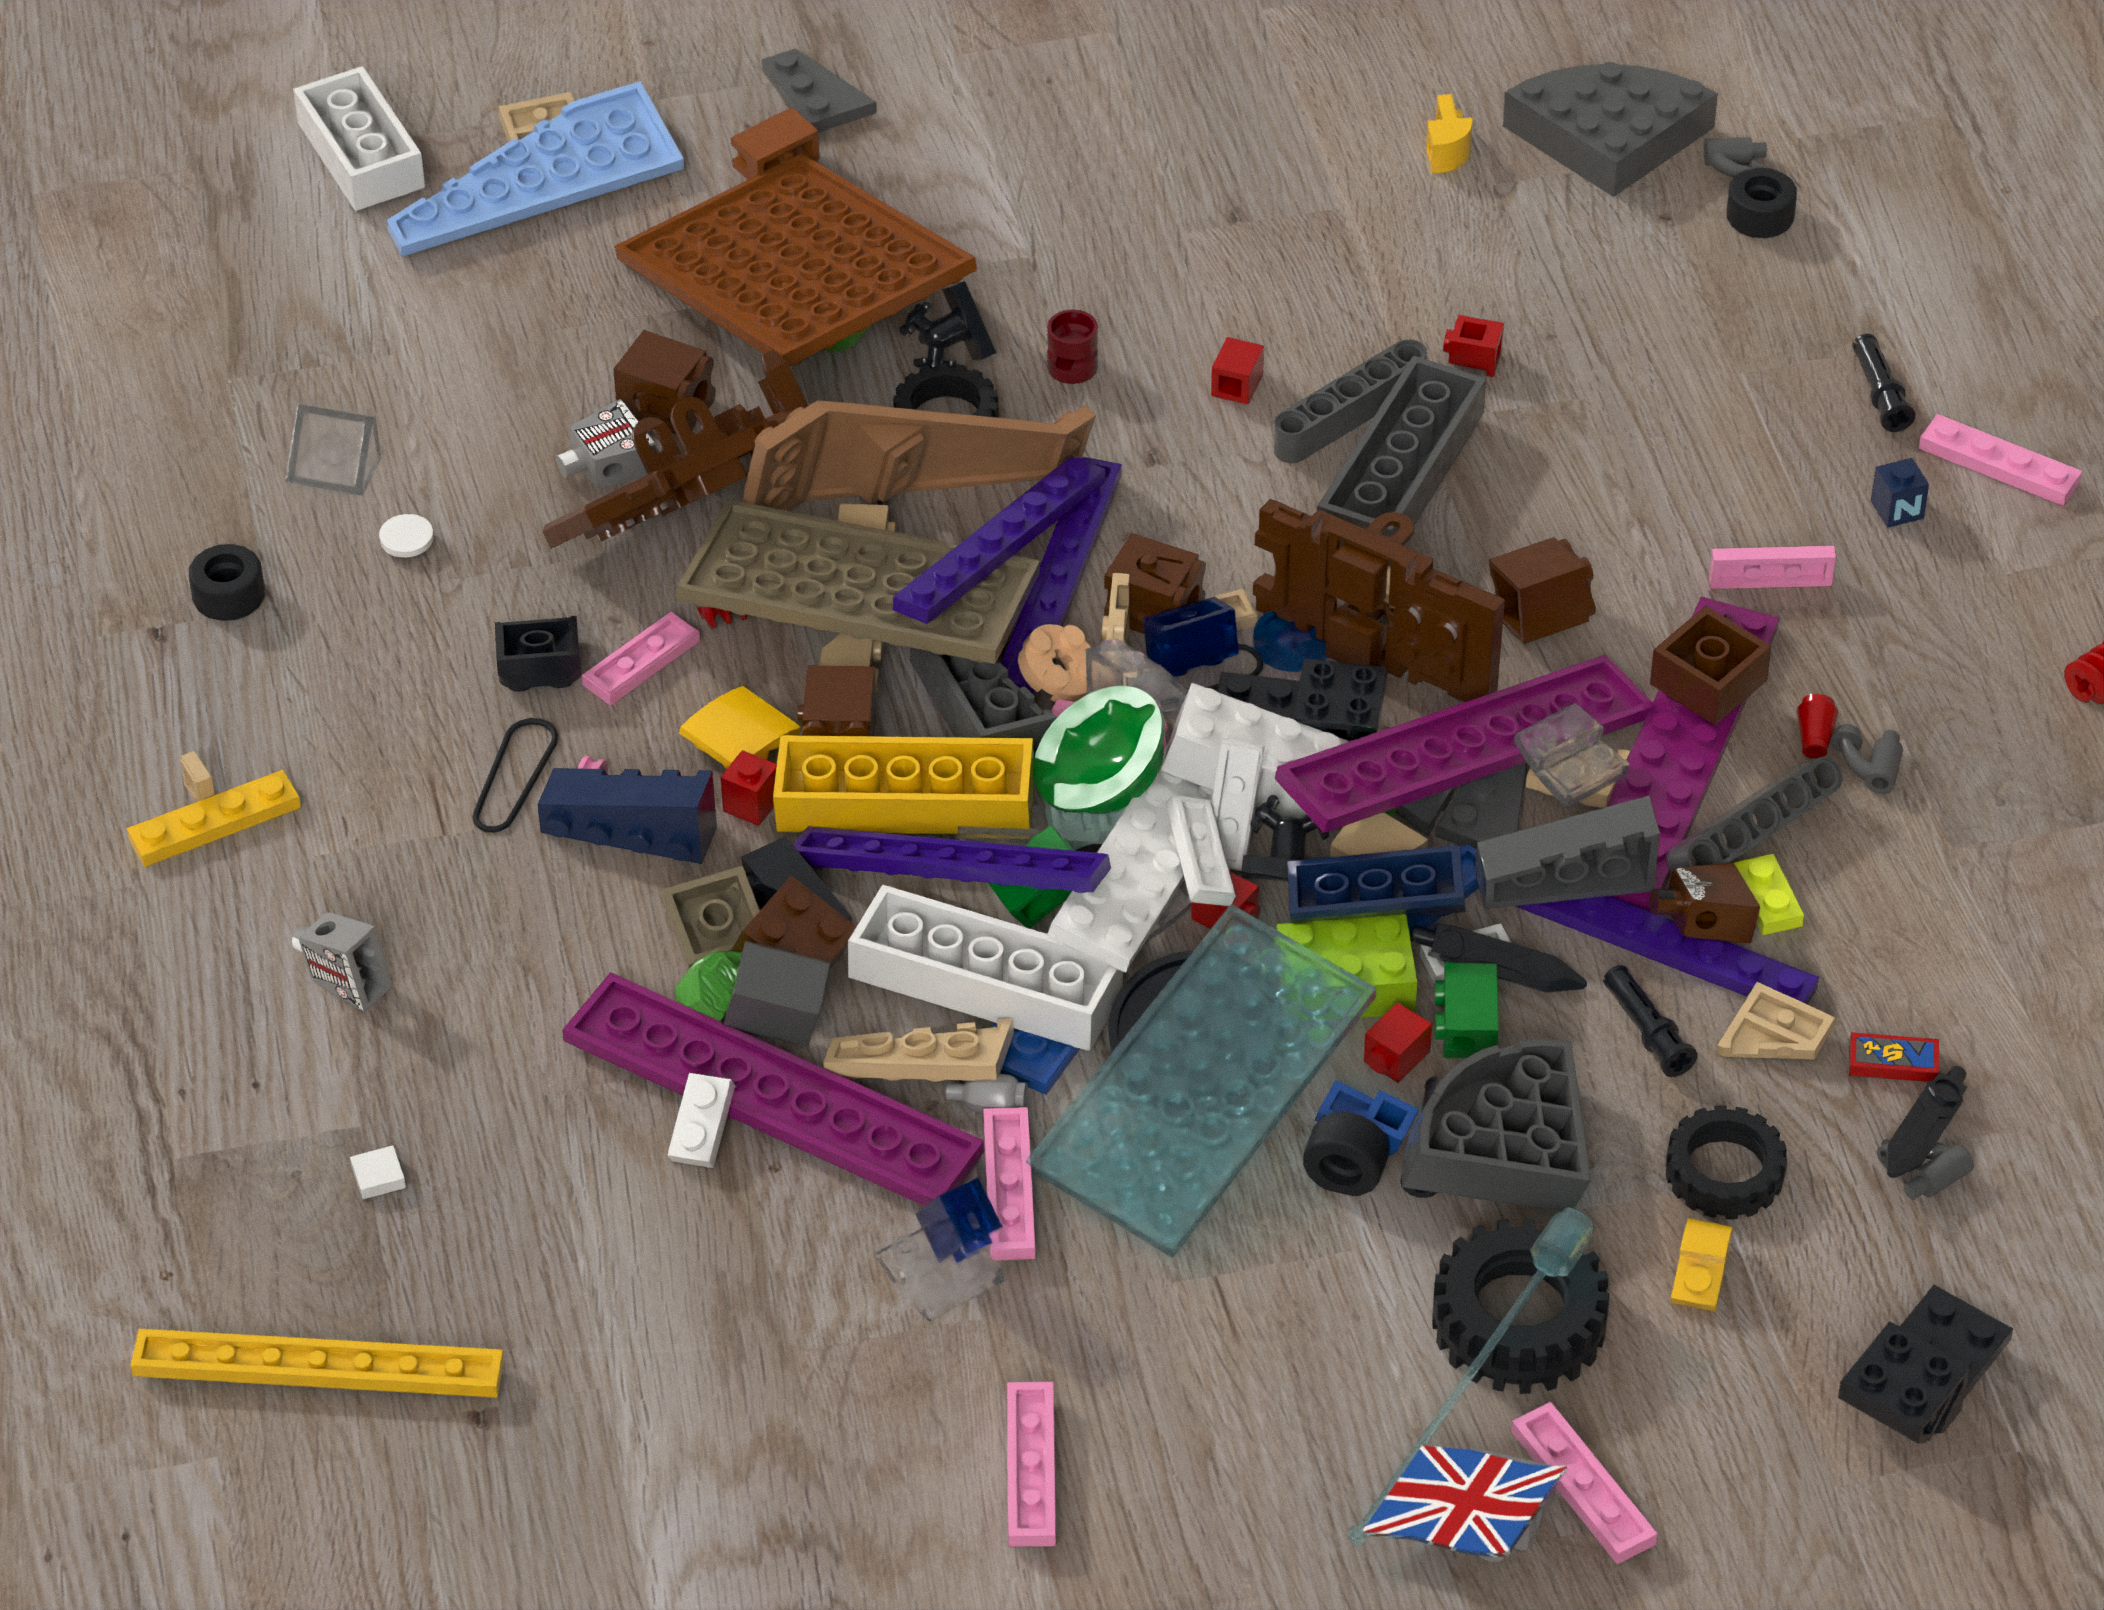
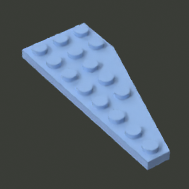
M641 81L567 104L561 108V114L551 121L542 120L534 126V131L519 141L514 138L469 167L470 172L458 180L455 178L450 179L442 185L443 190L427 200L422 197L387 220L388 232L401 257L683 170L684 158Z

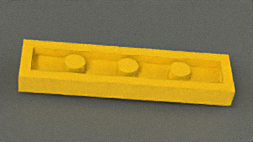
M280 770L128 827L126 830L129 842L143 867L300 809L301 804L299 795L284 770Z

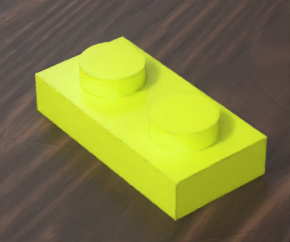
M1774 854L1733 862L1760 905L1756 924L1762 936L1803 926L1804 913Z

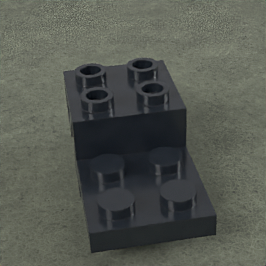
M1304 658L1300 681L1221 672L1217 692L1245 703H1251L1280 716L1294 719L1299 723L1323 732L1332 733L1350 742L1378 732L1386 688L1387 668Z
M1933 1285L1900 1327L1889 1321L1841 1380L1838 1398L1918 1444L1926 1443L1931 1440L1933 1434L1944 1433L1961 1412L1964 1398L2011 1341L2013 1328Z

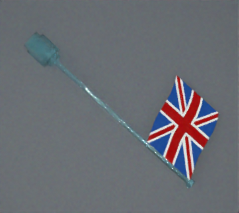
M1567 1207L1561 1213L1554 1214L1530 1248V1253L1534 1258L1533 1263L1538 1269L1360 1524L1357 1527L1352 1526L1347 1532L1346 1536L1351 1542L1361 1546L1367 1539V1536L1407 1539L1467 1555L1507 1557L1567 1471V1466L1526 1464L1475 1450L1426 1445L1544 1276L1569 1275L1590 1245L1594 1225L1585 1214L1574 1208Z

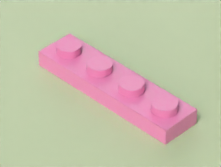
M1939 414L1935 416L1926 428L1919 441L1918 449L2061 506L2066 504L2081 482L2082 471Z
M1028 1107L983 1109L990 1261L1035 1259Z
M1007 1382L1008 1547L1056 1546L1053 1382Z
M1551 1401L1512 1421L1511 1433L1535 1462L1553 1466H1566L1564 1469H1567V1471L1558 1482L1556 1489L1617 1565L1656 1545L1658 1533Z

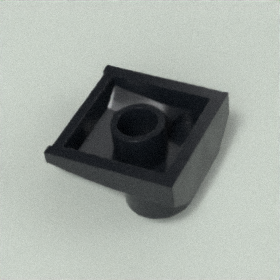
M577 616L504 623L495 622L497 672L501 685L517 692L540 686L566 688L580 678L581 665Z

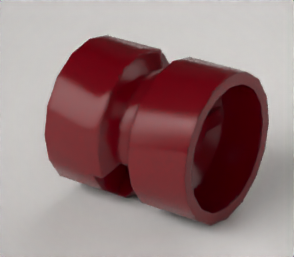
M1075 309L1063 310L1054 314L1049 319L1047 325V367L1049 374L1054 379L1067 384H1078L1090 380L1098 369V325L1096 319L1085 311Z

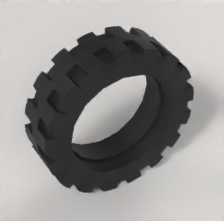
M948 363L937 364V367L931 369L929 366L920 368L919 373L914 374L912 372L907 375L904 384L899 383L896 388V395L893 397L894 408L914 410L922 403L933 398L947 396L961 398L976 407L977 411L973 414L974 416L999 418L997 390H994L992 381L989 378L984 379L980 371L976 369L970 371L967 370V366L956 364V367H948Z
M1727 1105L1714 1106V1110L1707 1111L1706 1108L1696 1110L1691 1118L1688 1116L1682 1118L1679 1121L1678 1130L1673 1129L1671 1132L1665 1165L1667 1182L1672 1183V1192L1678 1199L1682 1197L1686 1200L1685 1205L1694 1211L1697 1208L1703 1210L1705 1216L1716 1218V1214L1725 1215V1219H1738V1215L1746 1214L1747 1217L1753 1216L1758 1213V1209L1762 1206L1765 1209L1774 1202V1195L1779 1196L1783 1187L1787 1164V1149L1785 1142L1779 1140L1780 1132L1774 1125L1769 1127L1766 1124V1118L1759 1114L1755 1116L1748 1114V1109L1736 1107V1110L1727 1109ZM1726 1141L1740 1144L1752 1151L1762 1162L1763 1169L1756 1176L1746 1181L1724 1183L1711 1180L1699 1173L1690 1162L1689 1156L1695 1149L1707 1143Z

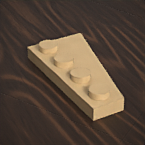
M1013 1018L997 1019L998 1027L976 1029L975 1022L957 1024L956 1032L938 1034L931 1033V1027L917 1028L905 1034L902 1038L894 1039L890 1032L833 1038L823 1061L824 1069L849 1080L858 1078H884L889 1081L927 1079L931 1082L944 1080H997L1014 1034Z

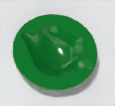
M1112 686L1094 691L1066 708L1047 729L1035 754L1033 778L1039 794L1056 810H1061L1065 813L1087 812L1092 814H1105L1126 807L1132 798L1140 797L1153 783L1163 761L1165 722L1157 702L1148 693L1139 688Z

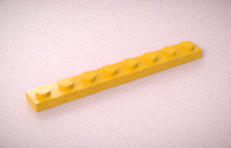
M139 1328L130 1367L132 1376L498 1398L504 1366V1354L502 1349Z

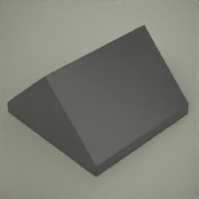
M745 941L723 1025L808 1047L819 1017L830 962Z

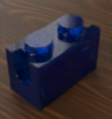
M1215 596L1143 618L1147 664L1152 667L1160 664L1162 666V673L1168 677L1183 676L1188 673V670L1203 665H1218L1225 658L1239 654L1235 609Z
M975 1178L939 1195L915 1214L939 1263L953 1256L958 1264L981 1252V1249L993 1243L990 1236L1003 1227L979 1178Z

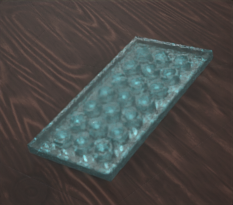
M1231 904L1027 1158L1026 1164L1031 1166L1032 1173L1173 1258L1376 998V988Z

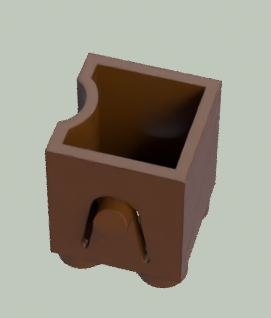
M643 330L613 368L616 401L621 399L638 422L648 417L658 418L667 424L671 433L676 434L670 417L674 405L679 400L691 396L702 400L708 408L713 404L716 395V389L711 384L714 360L712 357L706 356V350ZM687 411L685 419L692 431L696 425L697 417L694 412Z
M1131 533L1104 575V588L1108 589L1104 616H1109L1113 573L1129 574L1130 630L1170 643L1174 639L1181 641L1187 632L1191 619L1201 611L1205 601L1206 593L1202 588L1206 562L1199 560V554Z
M1555 537L1489 559L1490 576L1494 583L1495 595L1505 600L1503 624L1523 644L1589 622V616L1595 614L1596 607L1590 588L1591 581L1593 580L1592 566L1586 557L1579 558L1574 553L1567 539L1557 540Z
M808 665L804 705L798 706V721L803 722L802 736H874L876 722L874 667Z

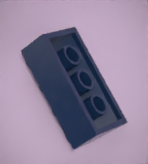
M1459 845L1287 861L1291 923L1406 914L1407 918L1430 915L1446 916L1452 913L1466 912Z

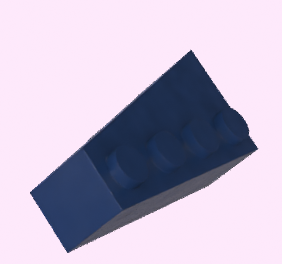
M553 768L537 804L541 833L698 864L703 863L717 829L712 770H698L696 776H681L679 770H663L661 776H642L640 769H624L620 775H608L604 769Z

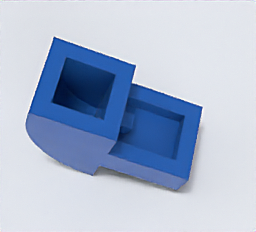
M1335 1080L1317 1112L1315 1122H1318L1321 1117L1335 1112H1349L1361 1115L1374 1122L1385 1133L1390 1144V1156L1399 1149L1419 1109L1381 1090L1378 1091L1373 1099Z

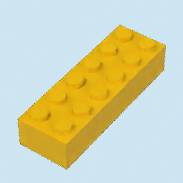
M780 735L773 793L777 832H804L809 826L899 834L1030 835L1034 791L1033 738Z

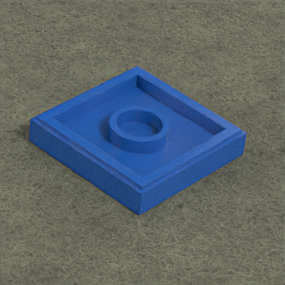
M994 1022L991 1028L998 1027L997 1023ZM1014 1028V1034L1000 1074L1012 1075L1018 1082L1027 1083L1029 1088L1047 1095L1080 1048Z

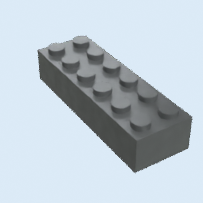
M1413 355L1319 502L1317 511H1324L1363 529H1366L1378 516L1388 512L1404 514L1411 518L1415 525L1484 414L1486 378ZM1389 526L1382 535L1386 537L1393 536L1400 528ZM1340 541V547L1346 542Z

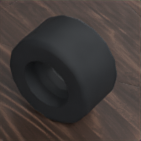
M1757 167L1744 170L1737 174L1729 184L1726 217L1731 226L1741 234L1753 238L1779 236L1786 232L1794 222L1797 187L1792 179L1783 172L1771 168Z
M222 544L207 548L198 554L189 566L192 601L197 610L208 618L220 621L240 619L255 611L265 597L261 562L254 552L244 546Z
M1349 1112L1330 1113L1321 1117L1313 1127L1304 1150L1303 1166L1308 1176L1319 1187L1345 1195L1361 1196L1371 1192L1379 1183L1389 1157L1390 1144L1385 1133L1371 1120Z

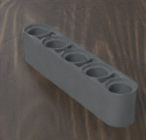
M1401 340L1280 412L1274 420V455L1283 462H1300L1372 419L1413 355L1427 360L1426 347L1417 340Z
M1820 757L1793 767L1674 846L1667 856V866L1670 868L1669 873L1672 875V871L1677 867L1695 866L1691 859V853L1696 859V866L1730 863L1836 792L1843 781L1842 770L1839 764L1830 757ZM1813 773L1815 774V776H1816V778H1817V784H1816V782H1815V780H1814ZM1783 793L1787 798V804L1784 801ZM1753 814L1756 816L1757 825L1753 820ZM1722 833H1723V834L1725 835V837H1726L1727 846H1726L1725 843L1723 842Z

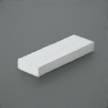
M1223 738L1220 744L1211 804L1228 869L1242 871L1243 855H1248L1252 834L1250 822L1254 819L1265 745Z
M1171 795L1166 807L1190 901L1231 906L1236 896L1211 800Z

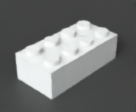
M363 66L293 89L299 126L355 211L425 188L421 152Z
M1191 683L1176 719L1161 771L1213 790L1220 744L1223 738L1265 745L1256 806L1260 807L1264 802H1267L1270 795L1274 794L1279 797L1278 801L1280 802L1275 809L1277 813L1284 817L1293 816L1301 818L1307 814L1274 779L1277 767L1349 741L1339 738L1332 733L1323 732L1304 725L1294 719L1261 709L1251 703H1245L1218 693L1213 689Z

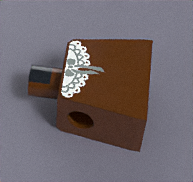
M1734 863L1677 867L1672 871L1668 889H1652L1649 897L1651 913L1653 915H1671L1681 934L1686 937L1738 943H1751L1760 905Z

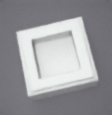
M393 1145L350 1157L351 1167L362 1200L406 1188L405 1178Z

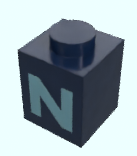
M1913 458L1875 467L1871 503L1887 528L1924 519L1929 483Z

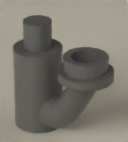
M1751 137L1710 138L1704 140L1705 165H1712L1721 173L1735 177L1747 169L1765 168L1764 163H1757L1752 158L1767 156L1766 142L1752 143Z
M1840 725L1832 734L1831 744L1836 750L1842 752L1850 769L1861 779L1865 780L1866 786L1875 793L1886 794L1894 789L1903 753V746L1899 742L1900 735L1893 730L1885 731L1883 737L1874 743L1871 759L1868 762L1859 753L1863 743L1860 730L1854 725Z
M1892 1137L1883 1140L1881 1146L1877 1149L1878 1159L1886 1169L1887 1145ZM1936 1143L1926 1158L1931 1160L1913 1171V1179L1904 1185V1191L1912 1200L1921 1195L1926 1197L1934 1196L1973 1170L1974 1164L1970 1154L1964 1147L1958 1144L1948 1147L1944 1144Z

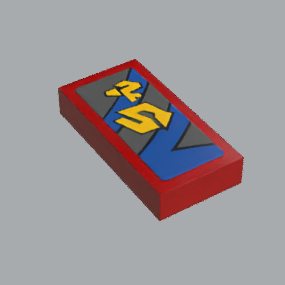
M1851 1032L1849 1041V1076L1929 1082L1933 1081L1939 1073V1039Z

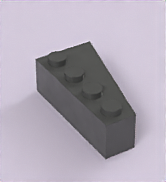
M911 648L909 661L955 737L1033 738L1035 757L1042 737L1057 717L1049 709L1044 711L1034 703L1035 696L1025 686L1019 688L1008 678V670L1000 662L995 664L977 663L966 658L946 654L937 655L930 651Z
M1650 796L1477 842L1475 873L1484 909L1651 892L1655 884L1660 832Z

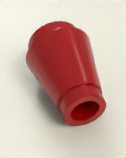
M1810 694L1805 696L1797 707V717L1802 753L1809 758L1817 759L1827 755L1838 717V709L1835 707V702L1831 697L1823 694Z

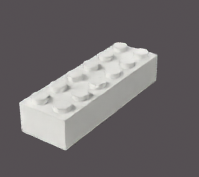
M886 885L881 886L848 940V978L997 1023V1019L1013 1018V1027L1015 1029L1087 1051H1091L1110 1016L1115 998L1123 987L1122 971L1047 936L1046 933Z

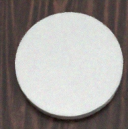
M402 514L392 517L382 525L379 531L380 544L384 551L390 555L402 558L422 554L431 546L434 539L433 528L430 522L414 514Z

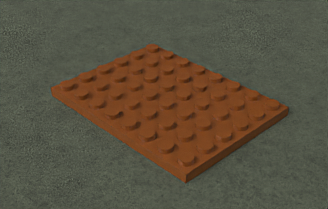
M802 153L614 246L619 261L762 354L773 350L788 363L789 367L800 364L805 358L821 350L833 347L836 342L854 333L866 330L871 324L885 317L893 316L910 304L927 299L932 293L949 284L958 283L963 277L977 271L976 260L973 255Z

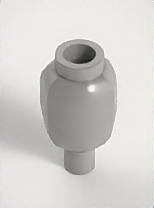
M999 1074L997 1080H967L965 1083L948 1082L946 1086V1100L964 1101L969 1109L983 1114V1109L1026 1107L1028 1084L1018 1082L1014 1076Z

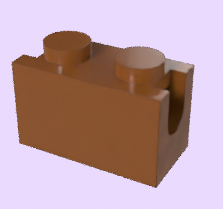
M792 107L731 137V145L738 151V156L732 159V166L747 180L801 153L814 161L820 159L818 130Z

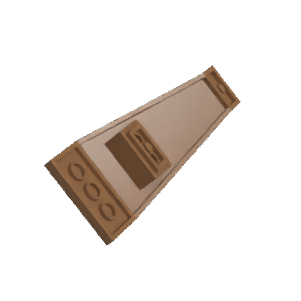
M817 400L806 408L798 407L789 414L783 423L775 428L772 426L767 427L756 437L752 460L749 463L750 469L744 485L742 502L791 511L803 502L812 500L861 496L869 505H873L879 500L884 503L897 493L1037 481L1043 479L1069 457L1082 458L1096 415L1085 404L1073 413L1071 411L1063 413L1055 423Z

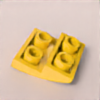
M741 686L721 695L697 711L680 727L679 734L692 742L697 749L706 752L723 764L724 768L727 769L742 750L767 760L769 751L779 747L780 735L799 736L801 726L746 687Z

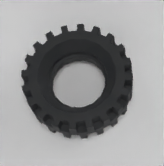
M1524 1218V1226L1510 1228L1508 1219L1497 1220V1230L1487 1232L1483 1225L1473 1228L1471 1242L1468 1243L1459 1237L1453 1242L1452 1256L1443 1254L1440 1260L1439 1274L1435 1275L1432 1328L1437 1329L1436 1343L1439 1349L1450 1348L1449 1363L1455 1369L1466 1364L1469 1367L1468 1379L1478 1383L1483 1376L1493 1379V1390L1503 1392L1506 1383L1519 1384L1520 1394H1530L1531 1384L1543 1382L1546 1390L1550 1391L1557 1389L1559 1376L1565 1375L1571 1382L1577 1379L1580 1375L1581 1362L1591 1367L1596 1360L1597 1347H1603L1610 1293L1607 1292L1609 1280L1606 1271L1598 1272L1599 1257L1594 1251L1586 1255L1582 1254L1583 1240L1574 1235L1566 1241L1560 1237L1561 1227L1550 1224L1547 1231L1534 1229V1219ZM1507 1275H1529L1546 1281L1559 1291L1563 1298V1307L1561 1312L1549 1321L1534 1326L1512 1325L1497 1320L1484 1310L1479 1302V1293L1485 1285L1494 1279Z

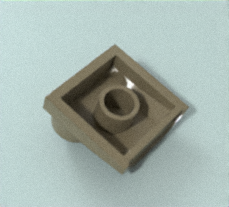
M742 865L661 889L660 894L666 910V922L670 929L674 931L689 968L697 960L714 951H731L741 932L760 911Z

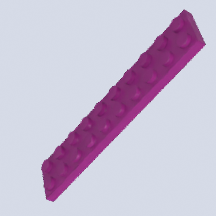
M1700 597L1692 617L1703 607L1708 606L1769 645L1772 644L1778 630V617ZM1658 690L1653 701L1656 707L1648 712L1606 806L1609 807L1650 796L1660 832L1654 889H1665L1671 875L1669 873L1670 868L1667 866L1668 853L1674 846L1687 838L1748 698L1719 723L1714 725L1662 691ZM1651 892L1611 896L1650 911L1649 897Z
M1602 655L1277 767L1274 779L1321 831L1326 833L1645 721L1648 712L1654 710L1656 705L1606 655Z
M611 972L562 1030L564 1042L682 1096L689 1073L731 1079L735 1088L728 1117L938 1213L984 1153V1140L736 1028L724 1026V1023Z

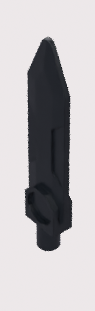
M1438 923L1434 930L1414 925L1411 931V942L1430 947L1428 956L1437 958L1445 963L1497 964V978L1545 993L1581 990L1587 986V981L1559 958L1550 954Z
M1953 1066L1947 1075L1939 1072L1933 1081H1929L1887 1145V1174L1889 1177L1897 1178L1921 1167L1964 1101L1963 1095L1967 1087L1962 1083L1967 1074L1962 1067Z

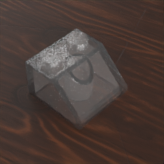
M1119 639L1104 640L1101 642V646L1086 648L1087 695L1107 687L1131 686L1148 693L1157 702L1162 713L1181 709L1189 689L1159 664L1146 657L1144 653L1135 650L1127 645L1125 641Z

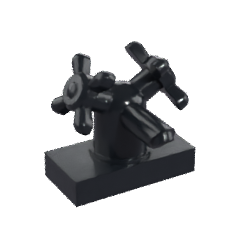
M966 281L958 282L942 289L950 307V313L930 321L924 315L930 310L932 305L928 302L916 304L915 308L907 315L905 324L899 328V332L903 336L907 333L912 335L917 329L920 332L918 336L919 342L928 346V357H921V359H914L913 361L914 365L918 368L929 366L931 369L937 367V364L948 363V367H956V361L943 360V353L945 348L961 341L965 342L973 361L984 359L996 353Z
M1274 794L1270 795L1267 802L1258 807L1250 825L1252 831L1256 834L1260 832L1264 824L1273 830L1271 853L1269 857L1243 855L1241 871L1243 877L1288 882L1287 861L1304 860L1306 833L1318 829L1324 841L1329 838V831L1323 833L1308 815L1301 818L1293 816L1283 817L1275 811L1280 804L1278 801L1279 797Z

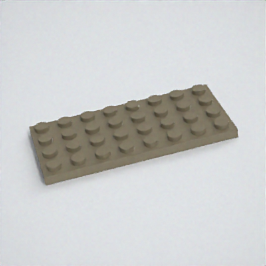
M727 499L676 587V600L692 603L698 607H712L731 611L738 615L747 614L771 619L778 623H791L811 627L817 631L826 630L850 635L857 639L866 638L890 643L897 647L906 646L930 651L937 655L946 654L970 659L977 663L995 664L1039 576L1040 560L1013 555L931 622L925 624L894 611L893 596L953 550L958 544Z

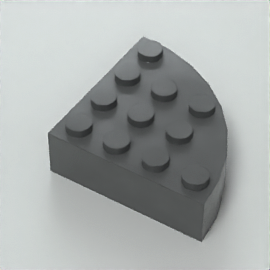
M1614 62L1599 65H1581L1551 71L1524 80L1522 83L1505 91L1503 127L1612 197H1615L1714 128L1718 93L1703 86L1696 80H1690L1666 71L1641 66L1619 65Z
M1550 1039L1519 1040L1516 1046L1499 1049L1495 1045L1482 1049L1455 1065L1439 1081L1409 1134L1402 1160V1187L1572 1213L1591 1181L1572 1041Z

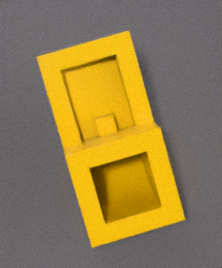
M1452 94L1437 95L1436 120H1427L1426 152L1431 174L1445 173L1459 168L1468 160L1471 153L1472 117L1463 118L1461 109H1455Z
M1692 1218L1687 1219L1680 1247V1257L1671 1295V1303L1716 1312L1733 1236V1227Z

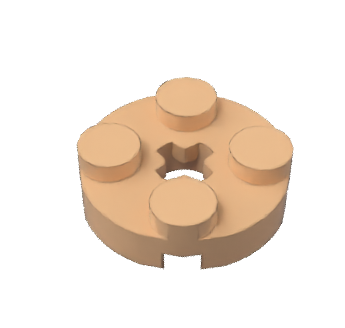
M1053 624L1040 626L1034 629L1023 643V649L1019 652V668L1026 682L1036 692L1043 689L1045 692L1053 695L1050 700L1054 702L1057 699L1076 702L1084 697L1101 677L1102 671L1097 664L1095 653L1085 641V635L1082 630L1074 625H1067L1065 627ZM1056 658L1061 661L1065 669L1061 665H1055L1052 660Z

